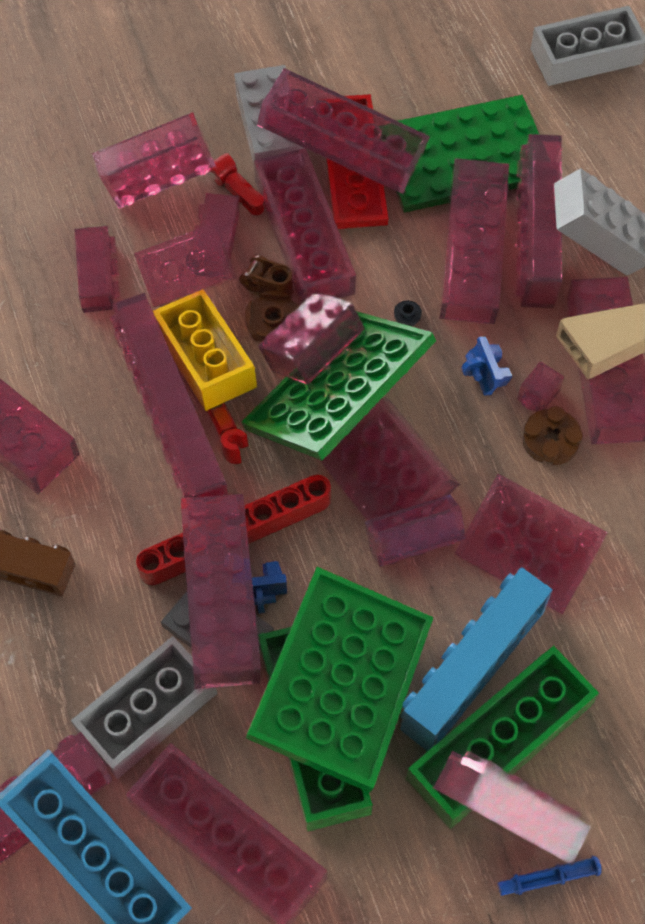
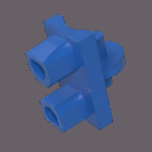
M478 337L476 346L465 355L467 361L462 365L461 369L465 376H473L474 380L479 382L483 395L488 396L492 395L497 387L506 386L512 379V374L509 368L498 367L497 363L502 358L500 345L489 344L486 337Z
M278 561L262 564L264 576L251 578L250 566H235L233 580H230L232 598L234 600L245 599V607L258 605L259 614L265 613L264 604L276 603L275 595L287 594L286 573L282 574Z

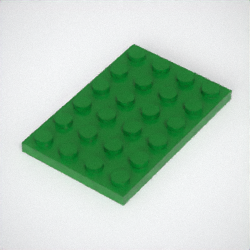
M523 94L375 125L378 145L403 213L549 182L556 178L557 173Z
M352 310L241 421V424L246 431L322 461L436 342L434 334L430 331Z
M316 567L245 738L371 793L375 787L403 707L402 704L405 701L434 617L320 567Z

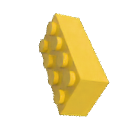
M204 289L152 311L158 336L205 411L257 388L253 363Z

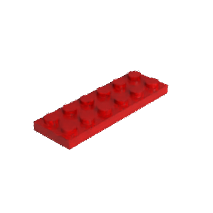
M371 94L320 98L334 230L387 226L388 212Z

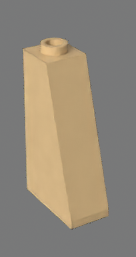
M645 303L572 316L560 320L556 337L588 380L645 352Z

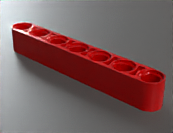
M323 475L309 476L142 550L136 558L140 579L147 585H158L324 511L331 502L330 481ZM317 490L324 492L320 496H314L311 493ZM289 502L297 504L293 508H287L284 505ZM262 514L270 516L267 520L257 519ZM235 526L243 528L236 533L229 531V529ZM205 539L215 540L210 545L201 544ZM178 551L187 552L185 556L180 558L173 556ZM151 563L158 564V567L154 570L145 569Z

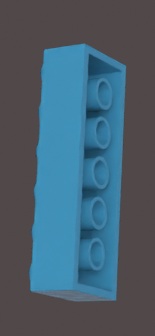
M521 567L515 575L509 573L499 587L501 592L496 598L493 596L488 598L480 610L482 615L477 622L472 619L465 626L461 633L464 637L459 644L452 643L446 649L442 656L444 661L438 669L432 667L423 678L422 683L424 686L418 694L414 691L411 692L403 702L402 708L404 710L400 715L402 718L400 730L426 751H429L447 735L543 615L553 589Z
M49 749L0 793V808L106 924H177L192 909Z

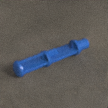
M593 855L590 859L565 865L556 864L553 868L520 876L514 874L513 878L498 882V889L501 896L512 893L519 896L522 895V892L558 883L564 885L566 881L591 875L600 876L602 867L599 859Z

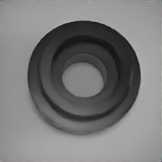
M401 301L394 308V318L398 323L413 327L421 319V307L414 301Z

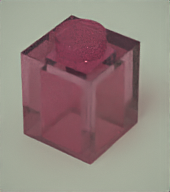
M540 361L520 385L517 400L529 410L537 412L546 409L560 392L564 376Z

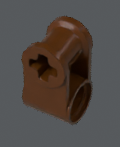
M253 255L250 258L248 269L239 276L242 286L253 292L263 293L276 290L285 292L290 296L294 292L293 276L290 267L269 260L261 255Z

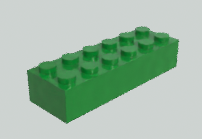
M291 627L258 635L259 647L268 682ZM288 757L307 832L372 815L373 804L369 792Z
M553 645L408 768L406 779L447 827L451 829L594 704L599 692Z

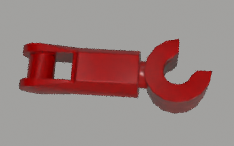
M224 153L205 166V170L212 172L217 177L214 180L215 183L220 186L225 184V188L242 203L250 214L257 216L264 212L263 195L237 172L236 164L228 153Z
M224 402L220 404L221 407L214 410L209 409L207 413L221 438L224 458L231 464H241L239 447L244 449L249 446L247 434L237 428Z

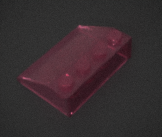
M385 396L336 445L331 453L321 461L382 540H386L437 506L461 485L396 406Z
M497 474L454 554L502 581L509 573L515 575L521 567L553 589L547 606L563 614L610 532L510 478Z

